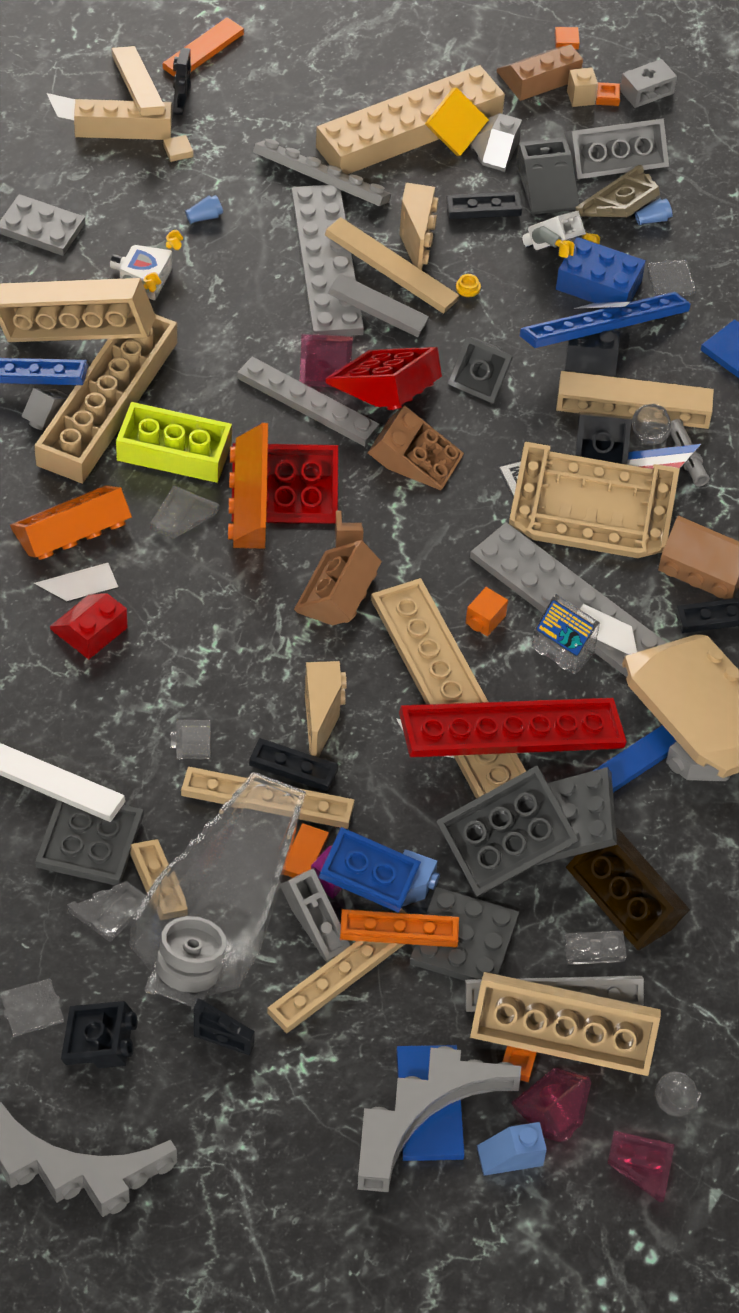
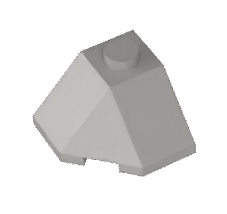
M499 113L488 118L489 121L469 146L476 151L478 160L483 166L505 172L520 141L522 120Z

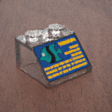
M555 594L534 629L531 646L539 654L547 656L555 661L559 667L575 675L595 653L600 622Z

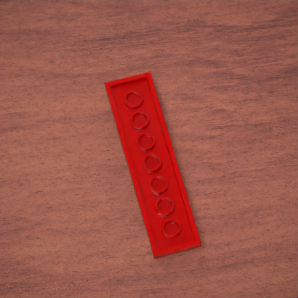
M614 698L401 705L399 710L410 757L624 749L627 743Z

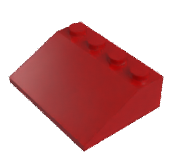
M438 347L368 350L325 378L326 384L376 407H387V410L399 409L402 407V404L413 400L416 394L423 393V389L434 385L433 382L442 377Z
M268 444L266 523L335 524L336 511H338V445ZM232 463V472H235V463ZM232 488V498H234L235 488Z

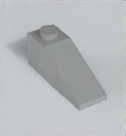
M314 868L279 884L292 912L325 961L339 955L351 946L348 940H340L341 924Z

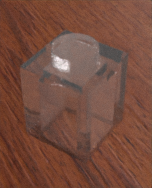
M177 720L176 731H171V748H176L177 759H210V720Z

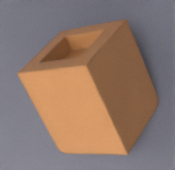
M336 511V548L360 540L363 541L364 531L362 523H342L341 511Z

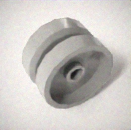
M185 916L172 920L166 924L161 933L160 949L156 960V972L164 983L182 992L197 993L210 989L221 976L222 960L227 947L226 936L220 927L212 921L201 917Z

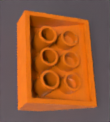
M261 423L236 438V447H230V463H235V472H230L229 488H235L234 498H229V514H234V524L228 523V539L233 540V548L265 549L268 423Z

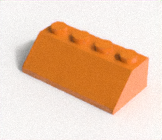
M102 486L10 524V527L28 556L38 557L41 560L52 556L55 549L62 547L64 550L78 544L77 540L86 537L88 540L98 537L102 534L101 530L105 528H119L125 525L124 520L132 518L121 487Z

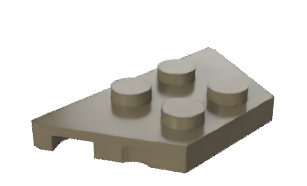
M638 165L576 206L575 209L579 211L580 216L628 217L660 195L659 186L655 181H652V177L649 174L644 173L643 166Z

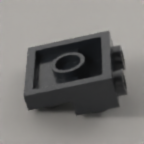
M125 1001L70 1006L61 1060L65 1065L94 1063L97 1068L126 1066L127 1057H131L134 1051L130 1035L131 1030H136L138 1025L136 1013L132 1011Z

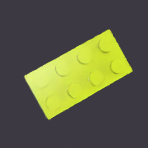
M131 402L116 439L117 461L218 483L232 445V424Z

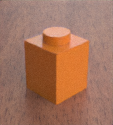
M485 587L467 607L466 624L474 631L481 632L488 637L506 617L508 599Z

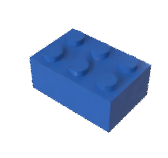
M576 237L573 242V256L568 255L567 258H564L559 267L556 290L593 303L631 302L642 282L646 260Z

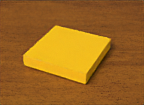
M454 87L425 122V125L456 156H461L489 119L457 87Z

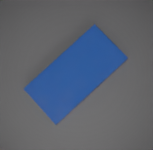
M457 1045L397 1046L398 1078L415 1076L421 1080H428L430 1049L448 1046L457 1050ZM461 1100L453 1102L434 1113L413 1132L402 1148V1161L464 1160Z

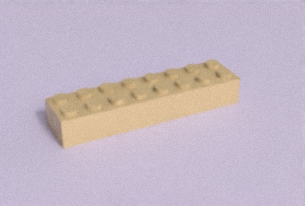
M481 65L317 126L316 148L329 165L341 168L342 173L348 175L438 140L439 138L425 125V122L452 88L457 87L487 118L499 113L503 114L505 94Z
M155 314L156 318L148 338L108 339L88 367L84 384L75 386L35 444L36 466L79 483H84L121 428L130 403H137L176 346L177 322Z

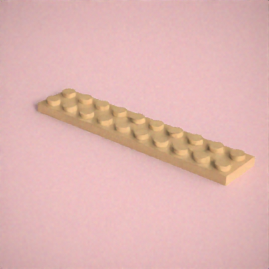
M421 578L371 594V601L426 705L488 702ZM517 753L454 756L476 799L526 772Z

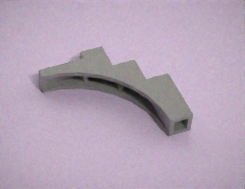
M448 1046L431 1048L428 1080H421L415 1076L398 1078L395 1111L384 1107L364 1108L357 1190L389 1192L392 1171L401 1149L422 1123L447 1105L471 1095L493 1091H519L521 1066H515L508 1062L491 1064L483 1063L480 1060L460 1061L461 1050H454Z
M0 1102V1171L10 1188L18 1184H27L35 1175L39 1174L56 1203L63 1199L68 1200L75 1197L84 1188L100 1215L104 1217L109 1213L116 1214L126 1207L130 1202L129 1189L140 1188L149 1178L158 1173H167L177 1163V1149L171 1140L147 1150L111 1156L74 1153L53 1146L31 1134L12 1117L2 1102Z

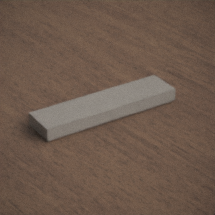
M340 273L328 292L329 295L416 337H419L429 316Z

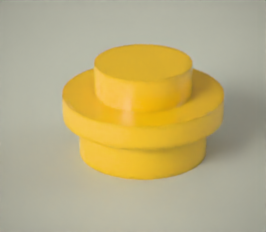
M464 274L456 282V291L464 297H473L480 292L481 284L475 275Z

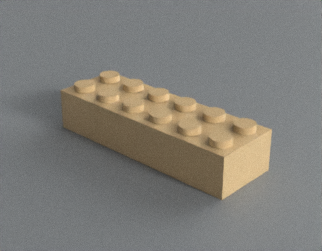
M141 278L0 284V326L8 342L148 338L156 318Z
M484 972L470 1038L648 1076L661 1010Z

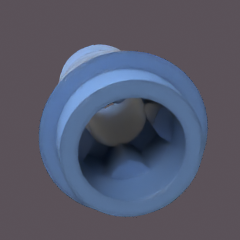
M208 195L191 208L185 210L189 223L192 224L194 222L219 218L218 215L223 213V209L216 195L212 197Z
M659 198L644 208L635 211L634 214L638 225L668 221V218L672 217V209L667 199L661 200Z

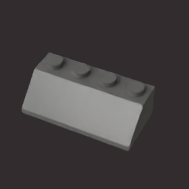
M664 118L565 132L576 179L626 173L638 165H642L644 170L669 167Z

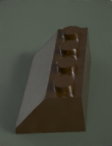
M616 828L617 845L576 855L566 866V869L636 950H641L671 931L690 909L625 835Z

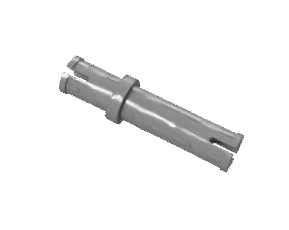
M675 419L668 423L667 429L676 447L693 445L680 419ZM695 451L683 464V467L689 471L695 486L700 487L707 484L710 478L702 465L703 459L701 455Z

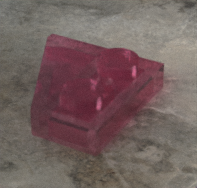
M614 1131L608 1164L658 1202H663L675 1144Z

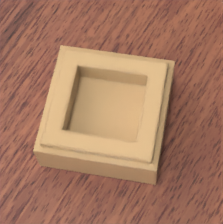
M186 135L163 140V146L170 162L193 157V149Z

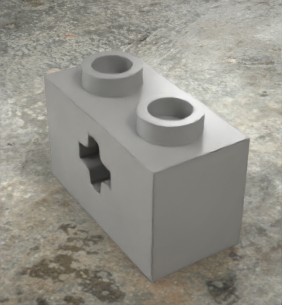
M660 59L623 73L620 91L632 106L637 108L674 94L677 76Z

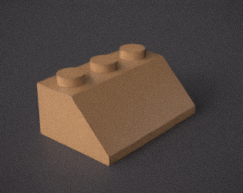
M566 45L497 68V73L516 97L522 101L567 85L570 70L582 69L583 58L572 45Z
M678 516L662 552L658 570L670 577H675L689 583L693 587L712 593L718 598L732 599L739 589V541Z
M362 540L325 551L294 610L299 614L332 626L350 622L356 616V610L360 602L367 595V589L371 581L377 576V570L382 561Z

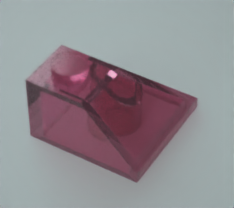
M302 333L300 382L307 386L332 387L326 384L325 378L352 361L353 336Z
M554 1068L511 1103L529 1123L540 1122L544 1138L557 1142L565 1141L583 1123L591 1080L588 1076Z

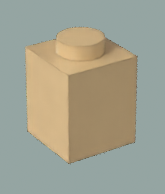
M593 68L570 70L567 93L572 107L595 105L598 82Z

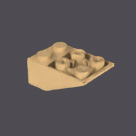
M406 183L402 199L400 237L413 265L422 270L423 264L428 265L430 250H426V248L432 246L433 232H430V230H435L437 215H433V212H437L439 198L434 197L435 187Z

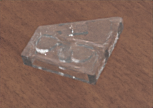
M173 485L151 520L150 529L175 539L217 514L219 504Z
M125 881L113 886L110 890H102L92 894V898L78 904L76 901L70 902L67 908L69 913L111 942L148 905L149 897Z

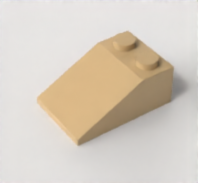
M340 661L306 662L305 705L309 753L316 757L320 756L340 716V705H345L346 672L340 671Z

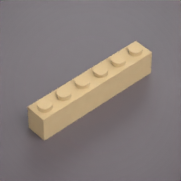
M561 371L556 411L631 417L632 420L664 424L680 419L683 422V426L709 429L714 389Z

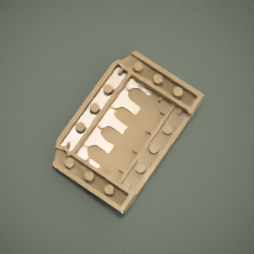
M525 442L509 524L532 540L633 558L662 553L668 540L680 468L654 464L653 469L550 452V446Z
M695 634L625 656L622 666L623 668L626 667L628 672L626 678L628 686L688 755L703 767L709 764L719 770L717 775L721 778L739 773V669L708 636Z

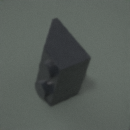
M603 331L568 340L564 371L615 377L620 332Z
M579 412L575 456L627 465L631 417Z

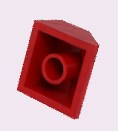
M108 593L89 594L50 626V630L89 660L128 628L127 608Z

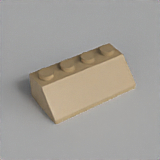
M75 99V137L154 140L171 138L172 102H163L165 114L141 116L134 101Z

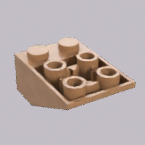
M405 405L389 418L368 451L370 456L387 469L438 490L443 489L464 455L460 449Z

